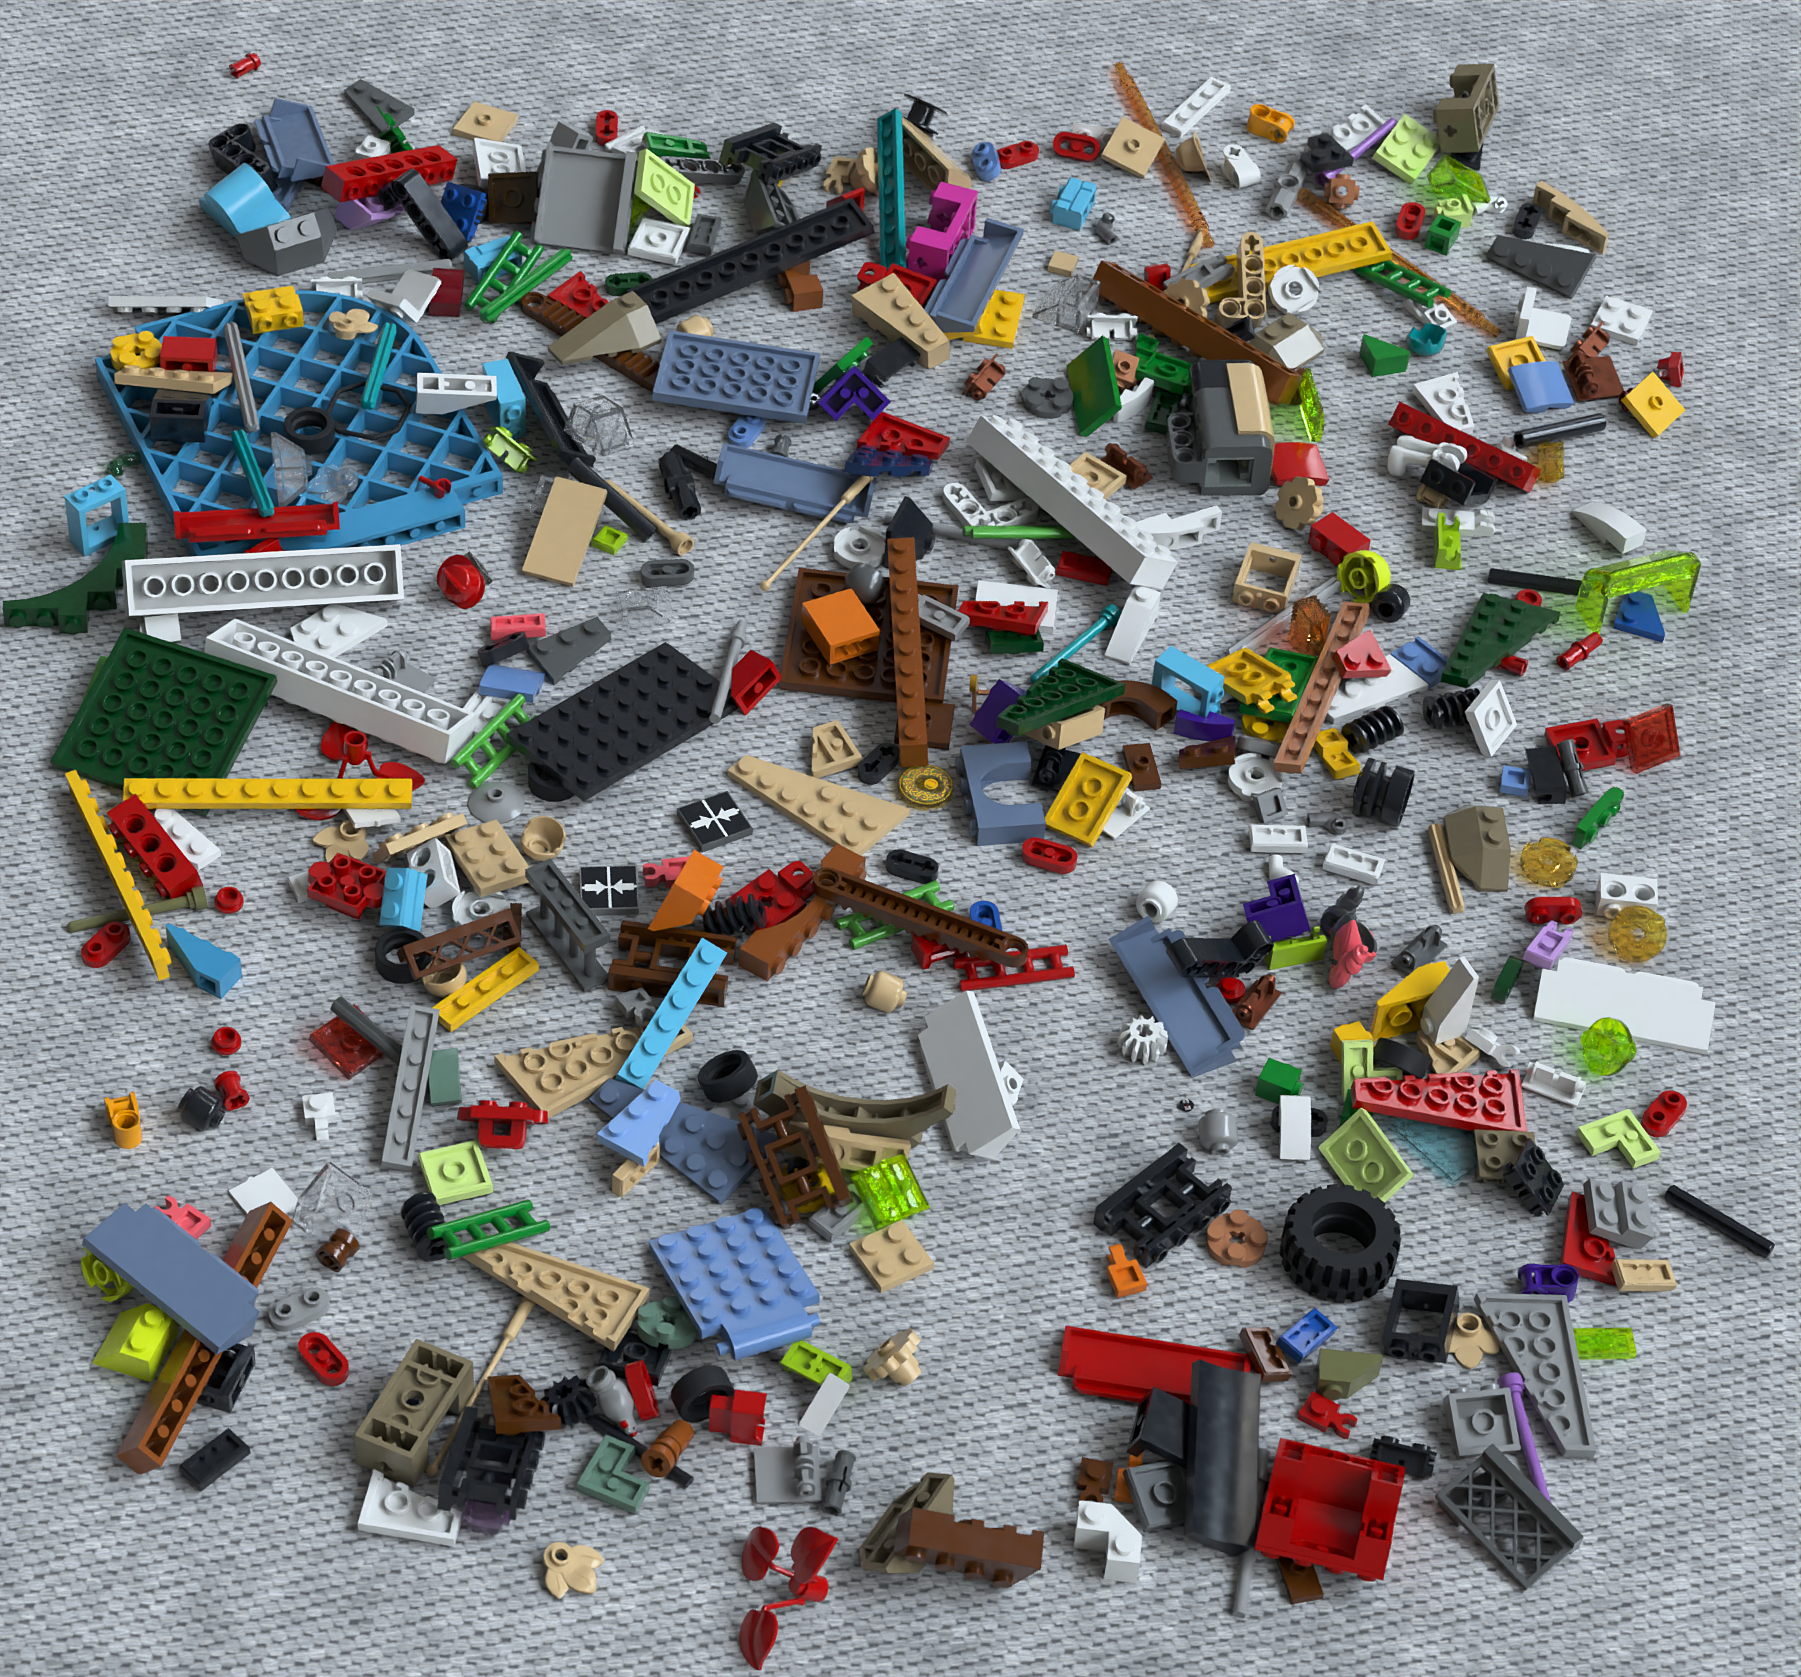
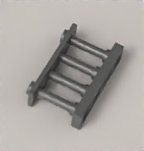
M551 858L525 869L526 879L540 896V906L526 912L528 919L584 992L608 982V973L596 959V949L610 943L609 932Z

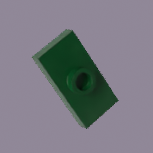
M1158 390L1144 429L1166 435L1168 417L1173 413H1178L1183 396Z
M1039 629L1035 635H1021L1009 630L986 631L985 641L990 654L1009 653L1016 655L1025 652H1043L1044 642Z

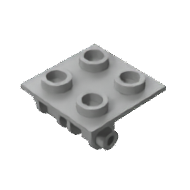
M403 649L394 650L392 656L389 659L383 660L373 672L376 675L422 693L437 681L433 676L408 664L406 660L408 655Z
M798 1436L793 1443V1447L754 1448L757 1504L822 1502L818 1446H812V1442L807 1436Z

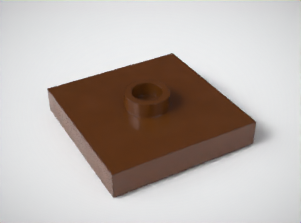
M925 702L928 748L949 750L955 704ZM898 716L894 744H899Z

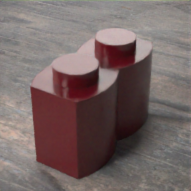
M433 268L431 276L440 279L441 285L427 306L429 307V315L460 317L464 288V270Z

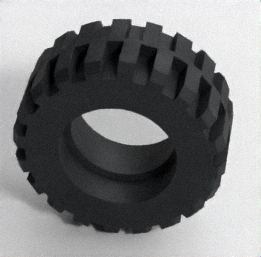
M1337 1184L1327 1185L1325 1189H1322L1321 1186L1314 1188L1310 1191V1195L1304 1193L1297 1198V1202L1291 1205L1285 1218L1280 1244V1256L1284 1270L1290 1272L1289 1278L1296 1285L1298 1283L1302 1284L1301 1289L1309 1295L1314 1292L1318 1294V1299L1324 1301L1327 1298L1335 1299V1303H1344L1345 1299L1357 1302L1362 1301L1363 1295L1370 1298L1377 1294L1378 1289L1381 1290L1388 1284L1389 1278L1393 1276L1401 1244V1230L1399 1223L1395 1221L1396 1216L1390 1208L1385 1209V1203L1380 1198L1371 1197V1193L1367 1190L1362 1189V1191L1354 1189V1186L1345 1185V1187H1338ZM1325 1233H1342L1355 1238L1365 1249L1352 1254L1337 1253L1325 1248L1315 1237Z

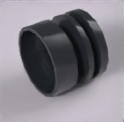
M1368 758L1355 784L1352 813L1360 815L1364 804H1367V818H1371L1376 808H1380V821L1399 827L1408 804L1415 771L1396 766L1391 777L1386 776L1387 763L1382 761L1376 773L1374 772L1376 760Z

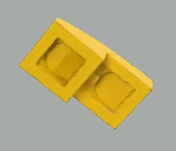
M1335 727L1319 731L1314 748L1333 778L1337 780L1359 774L1360 763L1348 751V741Z

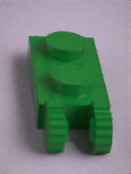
M651 132L644 133L642 138L644 148L657 157L711 159L706 143L699 140Z
M1611 787L1581 820L1576 827L1572 842L1573 846L1582 849L1587 842L1593 843L1598 835L1599 827L1605 828L1611 817L1617 815L1621 808L1620 803L1624 797V792L1620 788Z

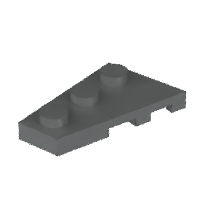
M359 79L344 90V96L358 112H361L367 118V122L378 130V134L390 129L378 111V106L384 114L389 112L396 123L393 128L400 126L415 115L414 108L362 79Z

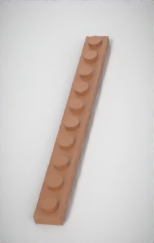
M1342 603L1273 762L1275 772L1302 774L1342 680L1332 656L1336 650L1361 635L1370 614L1368 603Z

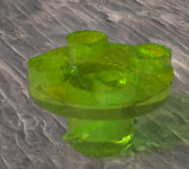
M1611 1017L1601 1018L1581 1035L1580 1044L1583 1047L1584 1061L1589 1071L1593 1074L1601 1076L1616 1075L1636 1055V1044L1632 1039L1630 1030L1619 1019Z

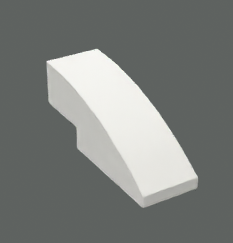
M1591 502L1572 510V514L1603 544L1610 542L1622 554L1643 545L1646 529L1636 520L1612 506Z

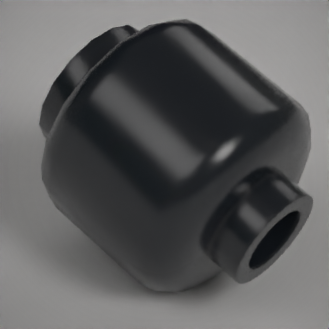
M1388 584L1372 600L1374 614L1384 622L1392 623L1398 621L1410 607L1411 599L1409 593L1399 584Z
M198 1086L194 1090L189 1088L178 1105V1109L181 1110V1119L200 1131H206L211 1125L217 1128L226 1113L221 1110L223 1099L202 1086Z

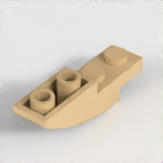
M789 1121L788 1131L790 1135L804 1130L809 1141L813 1139L807 1123ZM824 1125L840 1168L878 1174V1169L905 1172L911 1147L909 1140L850 1133L849 1128ZM802 1141L784 1149L786 1152L809 1159ZM822 1159L817 1160L819 1163H823Z

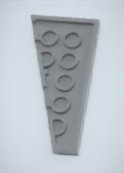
M1476 1293L1474 1302L1515 1373H1519L1522 1376L1524 1390L1562 1457L1594 1458L1597 1450L1567 1295Z

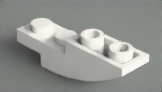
M1216 505L1174 519H1170L1167 513L1138 521L1137 527L1150 533L1154 537L1153 541L1156 544L1162 545L1169 550L1186 548L1202 544L1204 534L1220 530L1222 511Z

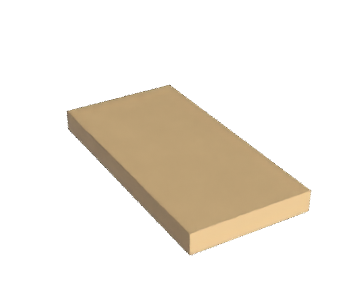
M556 476L524 562L522 573L574 587L606 499L607 490Z

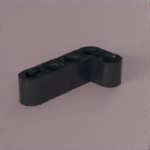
M239 123L233 125L208 142L214 163L220 170L229 175L241 164L246 163L260 175L271 192L275 191L276 183L270 165L253 154L256 150V144L248 124Z
M415 169L407 170L378 192L379 200L384 207L393 209L401 204L439 259H450L452 261L468 249L466 238L424 178Z
M1254 920L1242 926L1231 939H1178L1167 948L1166 954L1182 977L1237 978L1243 972L1246 974L1251 972L1273 949L1274 943L1260 922Z

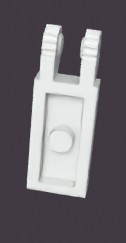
M1422 507L1421 531L1434 532L1437 513L1439 512L1445 513V524L1447 525L1454 523L1455 516L1459 517L1460 535L1492 537L1495 533V515L1491 512L1480 510L1474 513Z

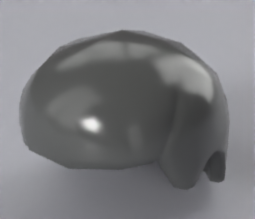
M866 563L856 564L844 579L845 590L852 588L864 606L876 603L886 590L883 576L876 568Z

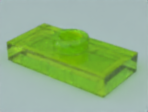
M1632 1327L1573 1328L1579 1360L1635 1359L1637 1351Z

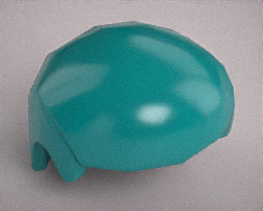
M1425 323L1421 330L1417 331L1416 327L1411 329L1407 335L1406 343L1418 355L1433 356L1440 353L1443 349L1447 332L1445 328L1439 325Z

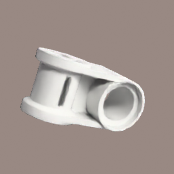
M1234 144L1226 146L1223 151L1225 160L1221 164V170L1230 180V183L1236 186L1235 189L1259 183L1261 178L1259 168L1246 154L1244 149Z

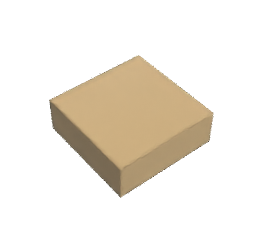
M1055 251L1049 262L1047 272L1072 277L1078 264L1079 256Z

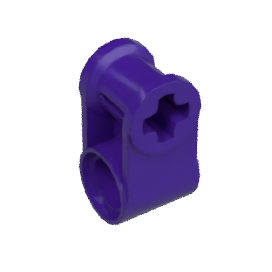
M1532 1263L1521 1266L1517 1271L1518 1279L1522 1281L1520 1294H1531L1533 1291V1294L1567 1295L1568 1303L1575 1298L1579 1274L1570 1265H1539Z

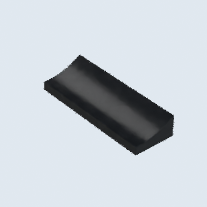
M1199 1359L1192 1363L1184 1536L1230 1556H1237L1255 1547L1261 1374L1232 1370Z

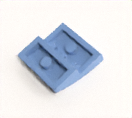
M1557 361L1531 362L1512 366L1508 369L1524 412L1542 413L1548 408L1565 409L1570 408L1574 404Z
M492 664L486 669L480 681L479 694L511 700L517 694H522L525 697V702L533 703L536 694H539L541 691L545 673Z

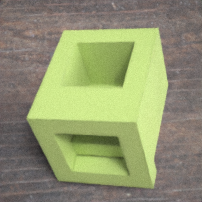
M1462 194V197L1458 199L1438 200L1433 214L1434 219L1441 214L1460 221V228H1465L1471 225L1474 209L1467 194Z

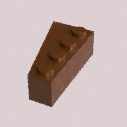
M912 1507L898 1516L894 1554L905 1557V1560L910 1563L924 1562L935 1565V1569L939 1571H956L963 1573L967 1579H984L993 1582V1585L996 1587L1010 1588L1012 1585L1041 1570L1045 1532L1032 1530L1031 1535L1017 1533L1016 1526L1005 1524L1003 1528L984 1527V1520L973 1518L955 1522V1515Z

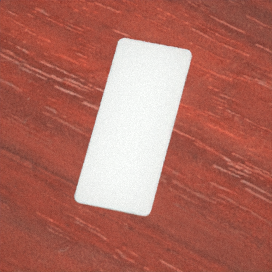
M829 1373L801 1419L799 1426L821 1436L850 1385L834 1374Z

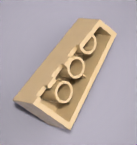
M895 273L851 295L853 315L857 318H863L868 322L869 327L875 331L879 330L886 335L887 340L891 343L902 337L921 354L917 362L927 369L950 359L948 338Z

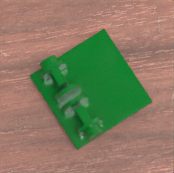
M378 106V111L390 128L386 132H381L378 138L390 142L391 154L413 150L408 141L403 143L406 137L398 126L393 128L396 123L389 112L384 114Z

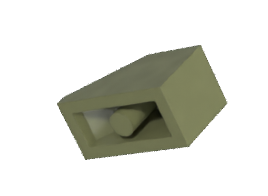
M1320 1348L1316 1364V1393L1329 1400L1348 1399L1379 1376L1383 1355Z

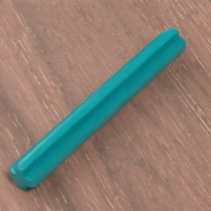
M384 323L360 400L361 408L364 410H372L375 407L397 333L394 323Z
M242 429L234 430L231 433V440L259 513L264 518L273 516L275 513L273 510L274 505L246 433Z

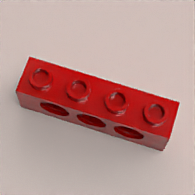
M136 794L107 812L111 822L108 825L109 830L117 840L119 838L124 840L125 844H123V847L132 859L135 857L139 859L141 863L138 866L148 879L151 876L156 881L154 886L162 898L168 896L172 899L185 896L186 892L192 891L191 888L203 886L198 871Z

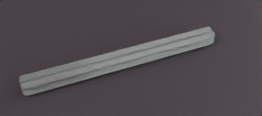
M234 322L231 324L226 323L223 326L245 431L248 433L252 431L257 432L259 430V421L238 326Z
M1330 577L1226 650V656L1244 647L1253 651L1338 592L1341 585L1340 580Z

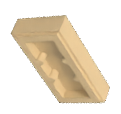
M659 1142L655 1148L652 1147L648 1154L649 1160L645 1167L628 1158L624 1159L621 1167L612 1174L613 1193L623 1197L659 1162Z
M1614 1259L1610 1265L1619 1291H1671L1677 1287L1668 1260Z

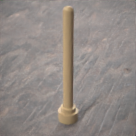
M605 480L658 527L657 531L670 540L672 550L680 556L692 550L694 546V539L685 532H675L614 482Z

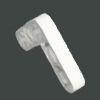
M950 483L943 490L944 503L964 526L1024 525L1036 520L1038 517L1039 505L1031 498H1022L986 512L962 484ZM965 509L973 510L975 513L966 514L962 511ZM1008 517L1011 520L1008 522L1000 521L998 518Z

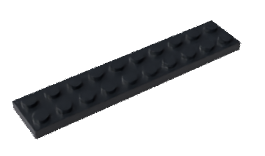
M849 198L626 291L627 293L633 291L648 305L655 324H658L874 234V226L853 198Z

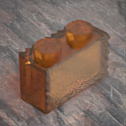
M1313 595L1301 598L1293 603V614L1289 623L1290 629L1288 630L1289 633L1287 635L1289 637L1287 640L1298 653L1316 656L1321 654L1327 640L1332 613H1328L1329 610L1326 609V606H1323L1320 599Z

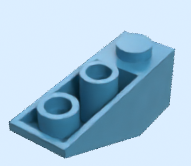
M167 923L165 925L167 943L195 985L222 999L242 977L241 959L232 952H226L214 946L208 940H202L190 934L184 928H178Z

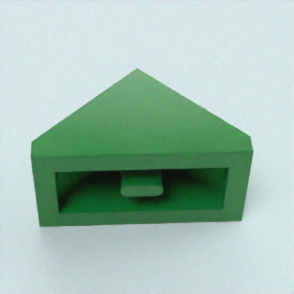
M1364 334L1359 355L1371 376L1378 377L1405 372L1408 367L1411 351Z

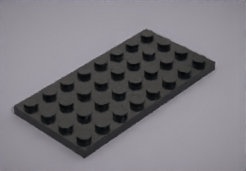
M665 642L506 734V743L584 802L715 724L709 720L720 681ZM730 688L721 719L738 709L731 697Z

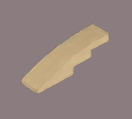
M1543 181L1536 184L1532 203L1547 210V218L1562 225L1563 234L1601 254L1605 253L1609 234L1596 219L1580 205Z

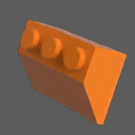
M693 850L648 929L658 931L691 924L697 914L702 917L723 881V878L719 877L724 866Z

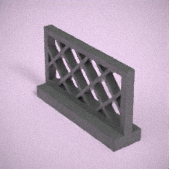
M1493 1443L1483 1451V1454L1435 1496L1438 1502L1525 1591L1568 1554L1573 1553L1579 1548L1584 1537ZM1481 1467L1490 1476V1486L1472 1485V1474ZM1467 1479V1484H1461ZM1453 1490L1467 1491V1506L1454 1505L1447 1495ZM1472 1491L1490 1493V1508L1472 1506ZM1495 1493L1507 1494L1513 1500V1509L1495 1508ZM1472 1513L1490 1514V1529L1477 1528L1472 1523ZM1495 1515L1513 1516L1512 1531L1494 1530ZM1517 1517L1531 1518L1535 1522V1533L1517 1531ZM1494 1536L1512 1538V1553L1500 1552L1494 1546ZM1517 1538L1534 1539L1535 1554L1517 1553ZM1540 1540L1553 1541L1561 1550L1555 1556L1540 1555ZM1517 1560L1535 1561V1573L1526 1579L1517 1570ZM1540 1562H1547L1540 1568Z

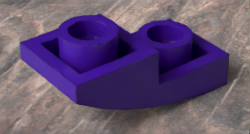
M1180 709L1176 715L1174 734L1195 740L1214 741L1233 736L1235 720L1211 711L1204 718Z

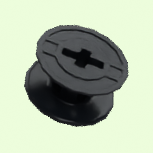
M904 93V97L913 101V105L908 116L902 117L916 125L919 129L938 136V132L929 128L935 112L947 115V112L926 101Z

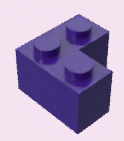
M851 365L816 401L836 421L853 404L867 417L874 420L891 403L855 365Z
M998 679L996 684L990 689L989 695L982 706L976 711L970 726L995 744L1009 743L1013 736L1008 734L1006 730L997 727V716L1009 705L1017 704V698L1020 695L1025 696L1026 690Z
M1295 873L1267 881L1270 896L1243 904L1247 923L1254 920L1259 921L1268 936H1271L1273 943L1279 939L1289 936L1296 937L1310 931Z

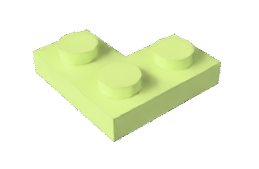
M1371 1039L1341 1040V1096L1343 1101H1345L1347 1090L1351 1089L1354 1079L1387 1077L1391 1081L1402 1080V1070L1396 1067L1373 1068V1041Z
M1629 1109L1580 1126L1576 1134L1592 1156L1618 1147L1633 1169L1658 1160L1661 1153Z

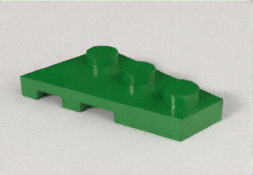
M866 336L815 382L813 393L818 394L834 379L837 380L851 365L857 366L869 355L866 350L874 343Z

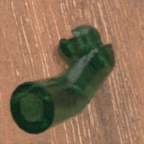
M139 452L118 455L108 462L106 468L109 470V475L111 474L114 478L121 477L123 475L122 468L140 465Z

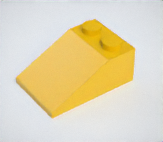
M1445 961L1428 963L1418 967L1377 1001L1370 1030L1373 1042L1378 1041L1380 1037L1391 1038L1422 1029L1420 1020L1422 1019L1424 1006L1450 971Z

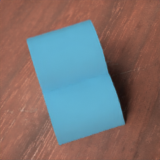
M246 163L241 164L213 186L199 200L201 209L236 240L237 234L291 218L284 207L274 198L265 181Z

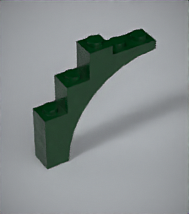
M119 523L116 539L104 559L87 575L67 587L32 598L3 601L2 609L5 627L59 626L60 633L71 635L88 633L89 610L106 611L108 609H117L118 586H123L122 561L147 559V523Z

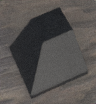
M904 497L886 529L883 567L888 569L887 539L914 537L916 561L923 559L927 551L931 552L935 544L936 537L932 535V522L910 497Z

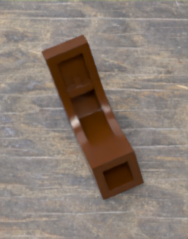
M1121 680L1119 682L1126 684L1124 695L1113 698L1112 701L1098 704V706L1105 708L1104 720L1114 715H1130L1141 719L1156 731L1175 719L1178 701L1154 685L1139 681Z

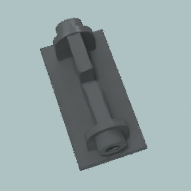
M1438 925L1428 926L1426 930H1423L1391 961V964L1409 975L1418 967L1431 963L1447 947V944L1441 941L1442 929Z

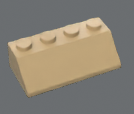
M902 117L903 165L930 192L932 190L936 191L940 182L971 189L972 182L969 175L965 174L927 134H924L916 125Z

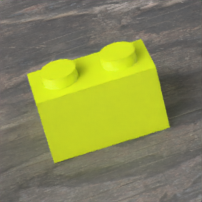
M148 1303L121 1312L96 1354L93 1364L152 1382L178 1335L177 1322L159 1307Z

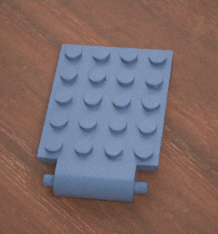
M764 1207L751 1208L741 1214L721 1217L717 1221L704 1225H694L687 1230L673 1234H664L657 1239L649 1241V1249L700 1337L703 1339L719 1334L723 1342L715 1344L719 1356L730 1353L734 1361L811 1338L812 1327L820 1325L818 1314L807 1315L804 1307L820 1303V1294Z

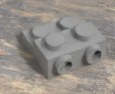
M1589 1178L1583 1184L1589 1233L1634 1249L1643 1248L1655 1237L1657 1225L1651 1222L1650 1215L1653 1209V1200L1648 1198L1646 1188L1623 1180L1616 1186H1612Z
M1490 1384L1480 1387V1391L1470 1392L1468 1387H1460L1450 1390V1394L1443 1399L1448 1430L1452 1431L1456 1459L1481 1456L1483 1451L1492 1443L1503 1454L1516 1453L1521 1450L1510 1387L1499 1388V1384Z

